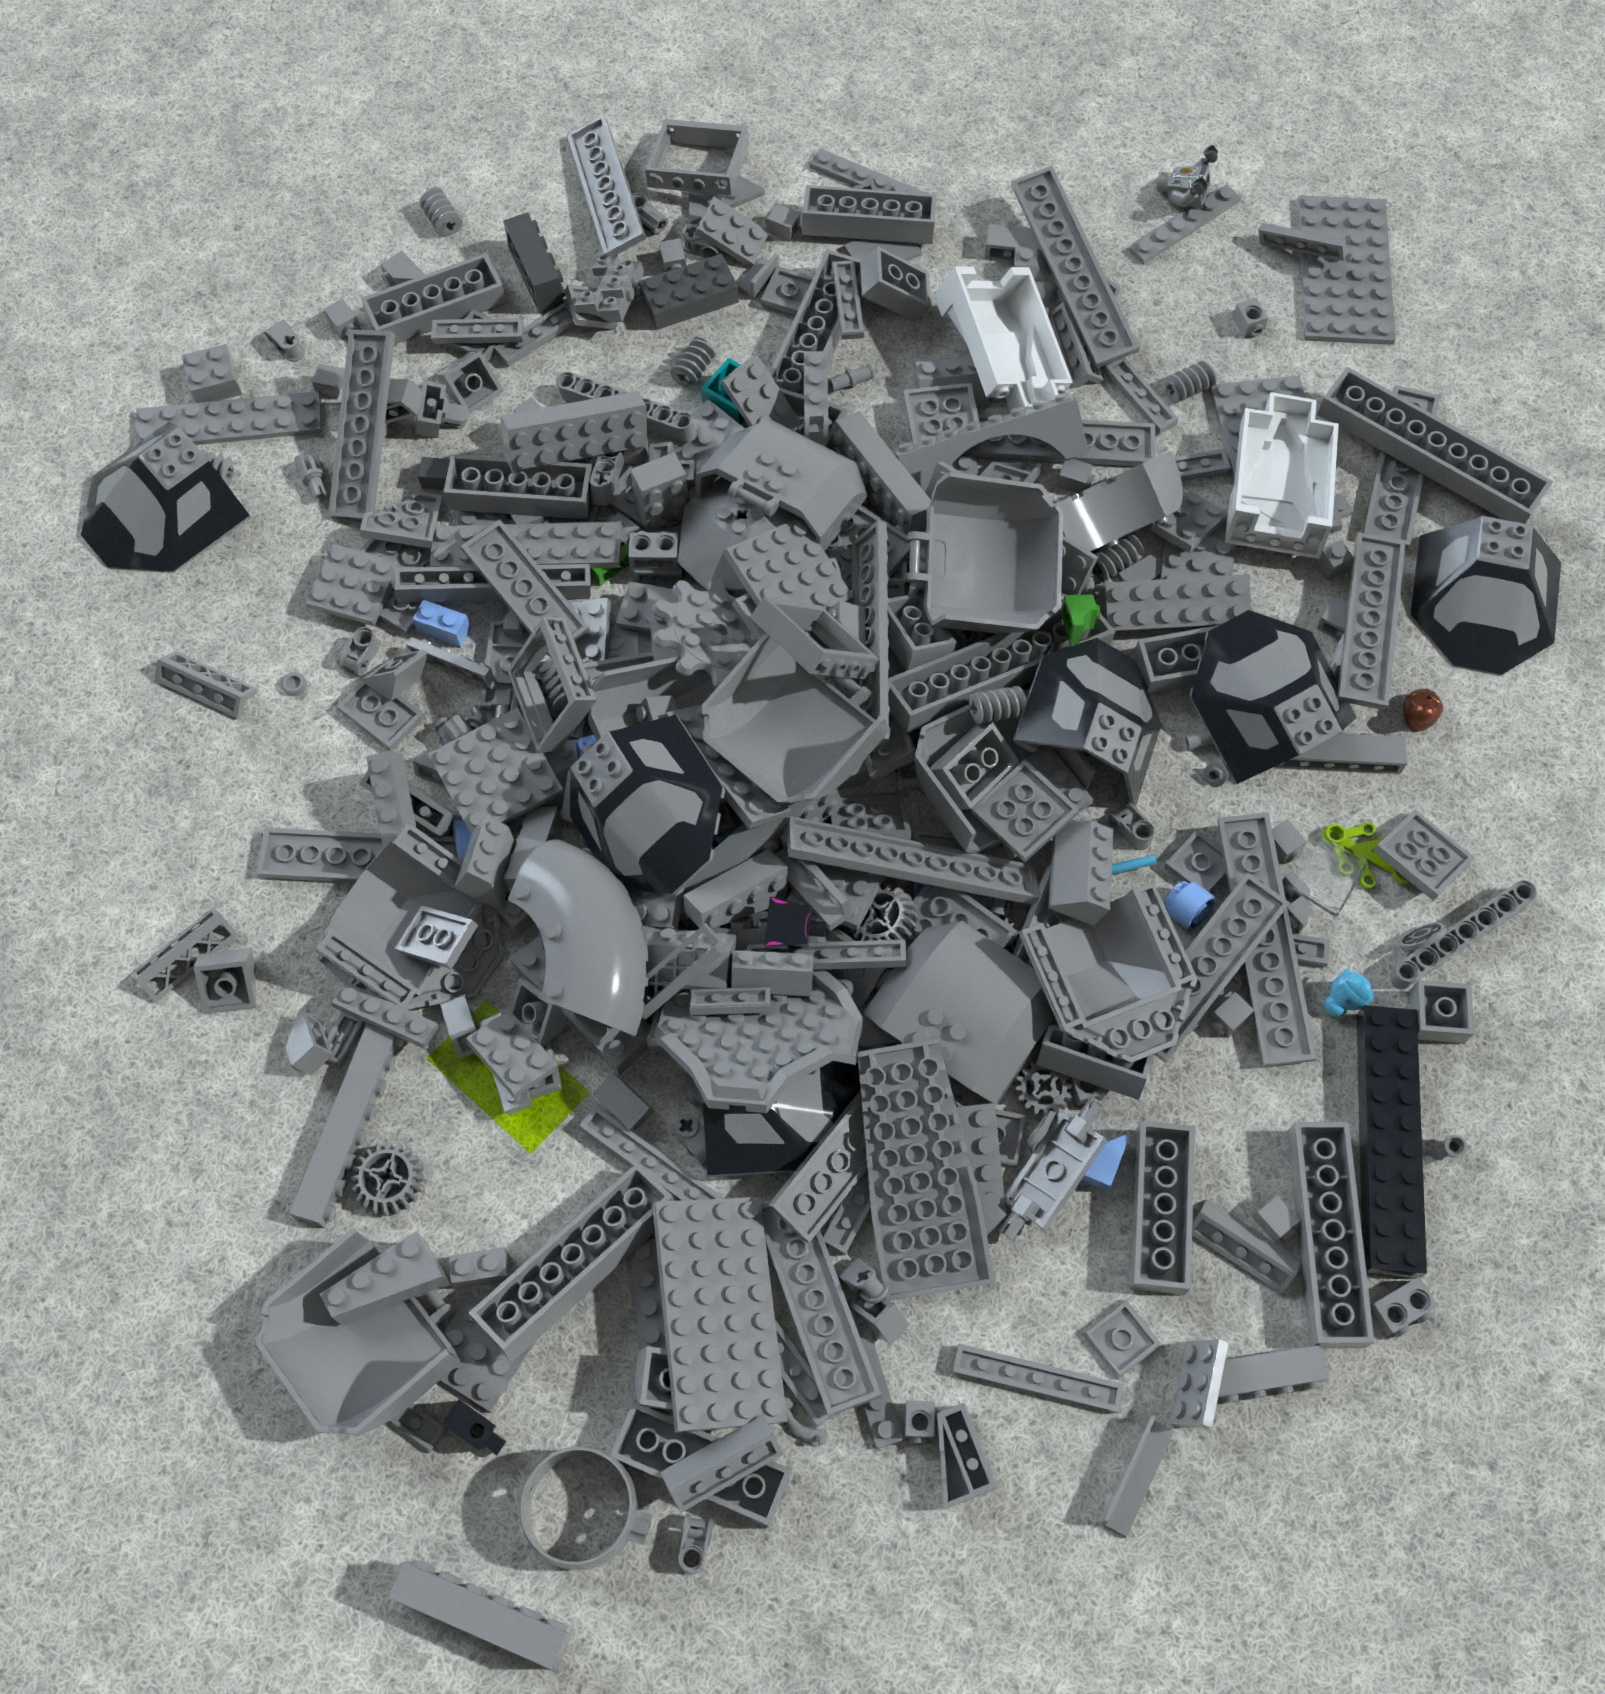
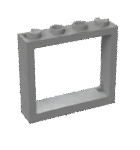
M665 119L645 169L648 187L732 195L749 147L748 126ZM671 143L735 149L726 174L662 168Z
M763 597L750 617L810 674L867 679L869 674L874 672L875 666L880 660L821 605ZM804 630L812 631L830 649L822 648Z
M543 616L507 671L537 752H559L597 699L566 618ZM548 650L569 701L554 723L534 673Z

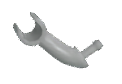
M784 1394L787 1414L786 1424L791 1433L814 1446L823 1445L826 1440L825 1432L821 1429L801 1425L790 1411L794 1407L793 1403Z

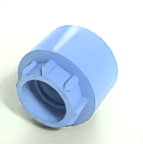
M1182 881L1169 892L1164 905L1168 910L1169 917L1186 931L1193 932L1212 912L1216 904V897L1196 882L1189 884Z

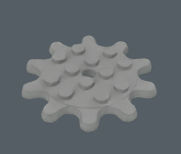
M713 578L709 581L707 591L695 590L686 581H678L672 588L678 603L658 600L652 605V613L658 618L663 619L668 625L667 629L657 631L653 635L652 640L658 647H669L679 652L681 659L676 663V670L679 674L690 676L697 670H703L711 676L712 685L716 689L758 641L732 606V603L737 598L726 592L724 582L721 579ZM715 628L726 635H721L720 633L714 631Z

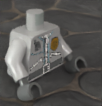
M1210 145L1204 150L1203 154L1206 158L1202 157L1195 165L1176 167L1173 169L1170 179H1158L1157 191L1168 192V202L1171 205L1202 208L1211 184L1209 162L1214 163L1218 158V150L1214 145Z

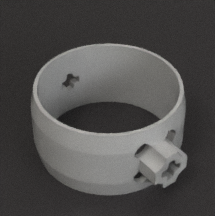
M590 1446L563 1448L544 1458L533 1469L526 1480L519 1505L522 1530L533 1550L551 1564L569 1570H588L599 1567L617 1556L627 1545L628 1541L644 1545L653 1519V1515L638 1510L639 1503L636 1487L623 1465L607 1452ZM578 1456L600 1458L616 1467L627 1485L629 1514L625 1527L617 1541L608 1550L595 1558L580 1562L556 1559L541 1546L533 1531L531 1503L536 1487L552 1467L566 1459Z

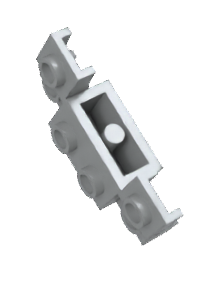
M603 254L596 258L592 267L594 276H604L597 292L584 291L580 293L574 307L576 313L594 314L609 323L622 322L631 301L634 299V294L639 287V281L642 279L644 270L641 261L626 260L620 263L618 255L606 258Z

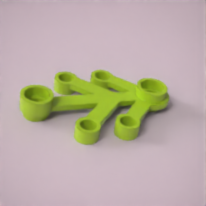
M1365 822L1362 826L1347 829L1338 824H1331L1322 831L1321 838L1323 843L1333 848L1338 862L1337 872L1340 876L1349 877L1354 870L1352 863L1348 862L1345 849L1353 853L1361 876L1360 886L1363 889L1370 890L1377 882L1375 876L1370 871L1368 862L1392 874L1393 879L1399 884L1410 882L1406 878L1399 876L1397 870L1373 852L1374 848L1384 838L1356 843L1350 839L1358 836L1364 838L1373 837L1376 832V827L1373 823ZM1364 827H1369L1372 833H1366ZM1330 834H1336L1338 840L1332 839ZM1341 866H1347L1350 871H1342ZM1364 879H1370L1372 881V885H1367L1364 882Z

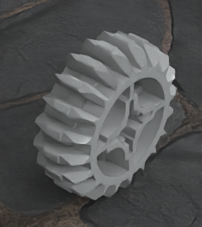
M891 884L887 887L881 885L859 929L850 928V930L854 934L856 941L904 940L906 936L912 937V933L909 930L917 928L916 923L913 921L918 918L915 912L917 909L916 905L912 901L911 896L908 893L906 894L902 888H895ZM880 913L884 916L887 923L882 920L883 918L880 916Z
M387 1142L385 1149L380 1144H377L376 1152L374 1153L367 1149L368 1157L366 1159L361 1156L358 1157L362 1165L353 1166V1171L358 1175L351 1177V1182L356 1184L351 1189L354 1194H358L356 1197L357 1202H364L363 1208L365 1210L372 1208V1212L375 1215H378L382 1210L385 1216H389L391 1208H393L396 1214H400L399 1206L401 1204L406 1209H409L410 1204L407 1202L409 1198L415 1202L418 1201L414 1191H423V1187L417 1184V1182L425 1181V1176L419 1174L424 1170V1166L418 1164L420 1160L418 1155L412 1156L413 1151L411 1148L404 1150L403 1145L400 1143L394 1148L391 1142ZM387 1160L382 1168H373L379 1162ZM399 1161L404 1162L408 1167V1180L398 1175ZM391 1174L396 1180H387L385 1183L380 1177H389ZM368 1178H372L377 1182L376 1190L378 1193L376 1197L372 1196L368 1191ZM394 1189H403L397 1195L386 1198L389 1197V1194Z

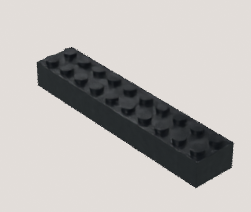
M1364 1005L1356 1014L1361 1218L1366 1274L1416 1279L1427 1274L1417 1010Z

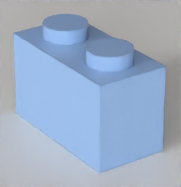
M426 600L422 601L413 617L418 633L460 648L471 629L467 615Z

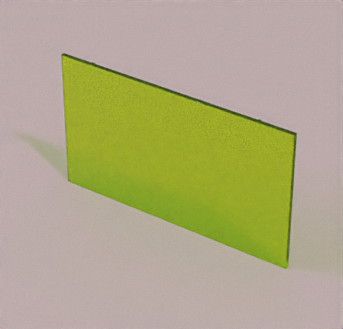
M487 999L473 1011L477 1030H479L478 1022L501 1013ZM448 1036L426 1058L530 1154L590 1093L576 1078L558 1064L562 1090L532 1099V1106L508 1116L504 1112L492 1072L475 1053L460 1059L450 1036Z

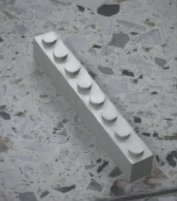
M590 564L538 565L566 599L590 598ZM475 566L395 568L397 602H422L423 600L429 602L502 600Z
M368 1023L366 1024L289 1214L293 1218L323 1228L326 1227L327 1222H332L336 1214L335 1202L337 1197H341L346 1189L347 1182L345 1177L348 1170L352 1171L353 1166L356 1164L357 1156L355 1152L358 1145L362 1146L366 1139L367 1130H365L368 1120H373L376 1114L377 1106L375 1102L378 1095L382 1096L386 1089L387 1081L385 1077L388 1071L393 1070L396 1063L395 1052L397 1047H402L405 1040Z

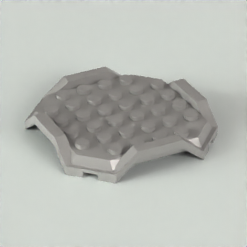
M825 969L813 970L812 996L770 994L771 1013L690 1015V990L681 989L656 1010L647 1038L648 1048L661 1046L692 1077L708 1108L729 1110L730 1105L746 1106V1111L767 1113L786 1087L794 1081L832 1061L856 1065L863 1017L844 985ZM732 977L728 988H732Z

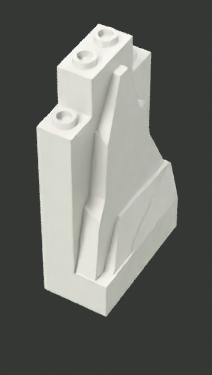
M955 266L936 290L934 297L941 316L950 317L966 341L986 397H997L998 399L1006 397L1011 411L1018 407H1024V409L1032 407V404L1036 401H1051L1055 399L1056 395L1065 393L1073 382L1030 268L1011 267L1000 281H972L976 276L974 267Z
M1270 392L1265 411L1245 408L1240 423L1235 482L1229 502L1225 543L1320 558L1333 523L1338 423L1315 420L1317 400Z

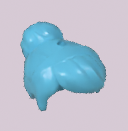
M1346 968L1341 975L1336 977L1332 982L1330 995L1325 999L1324 1009L1328 1015L1338 1018L1343 1016L1347 1010H1359L1364 1005H1369L1373 1001L1374 992L1369 981L1364 976L1349 972L1350 969Z

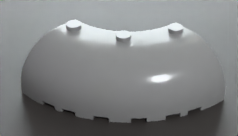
M1169 451L1057 502L1054 505L1058 504L1064 511L1063 535L1088 551H1092L1105 545L1106 549L1119 543L1118 538L1154 522L1155 526L1168 521V515L1176 512L1181 506L1183 498L1181 476L1174 456Z
M562 840L544 842L528 856L522 865L508 897V901L518 905L530 915L543 939L546 954V972L539 999L636 1036L645 1003H643L645 987H648V978L646 977L648 950L647 943L643 939L641 929L643 925L636 907L633 906L628 896L629 893L622 882L597 858Z

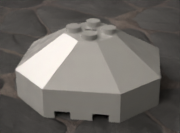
M720 477L708 488L701 498L695 496L684 505L677 563L705 590H707L709 581L713 578H719L724 582L726 591L732 590L733 596L739 598L748 592L723 554L725 549L795 520L799 516L779 507L770 517L764 514L762 509L739 497L733 498L729 496L728 489L732 482ZM747 512L745 520L742 518L737 520L738 513L744 514Z

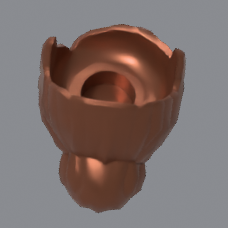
M1427 688L1412 691L1403 702L1404 721L1414 731H1424L1433 726L1443 712V704L1440 697L1434 691Z

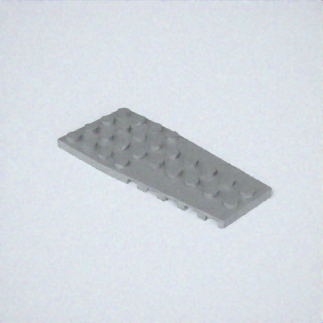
M938 1039L858 1052L871 1215L882 1281L888 1287V1293L885 1298L891 1301L995 1284L981 1200Z

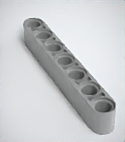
M563 372L556 378V385L561 397L568 403L629 393L572 372ZM641 397L646 404L648 431L682 443H689L696 438L697 431L691 414Z
M1527 880L1518 881L1450 927L1442 939L1437 940L1432 945L1425 946L1423 949H1418L1400 961L1390 973L1392 985L1398 989L1411 987L1418 980H1421L1525 909L1537 895L1535 885ZM1517 892L1524 895L1525 899L1521 898ZM1498 905L1502 906L1506 912L1500 910ZM1478 918L1483 919L1487 925L1482 924ZM1459 931L1465 933L1467 938H1463ZM1439 945L1445 946L1448 952L1443 951ZM1419 958L1425 959L1428 965L1421 963ZM1400 971L1405 972L1409 979L1403 978Z

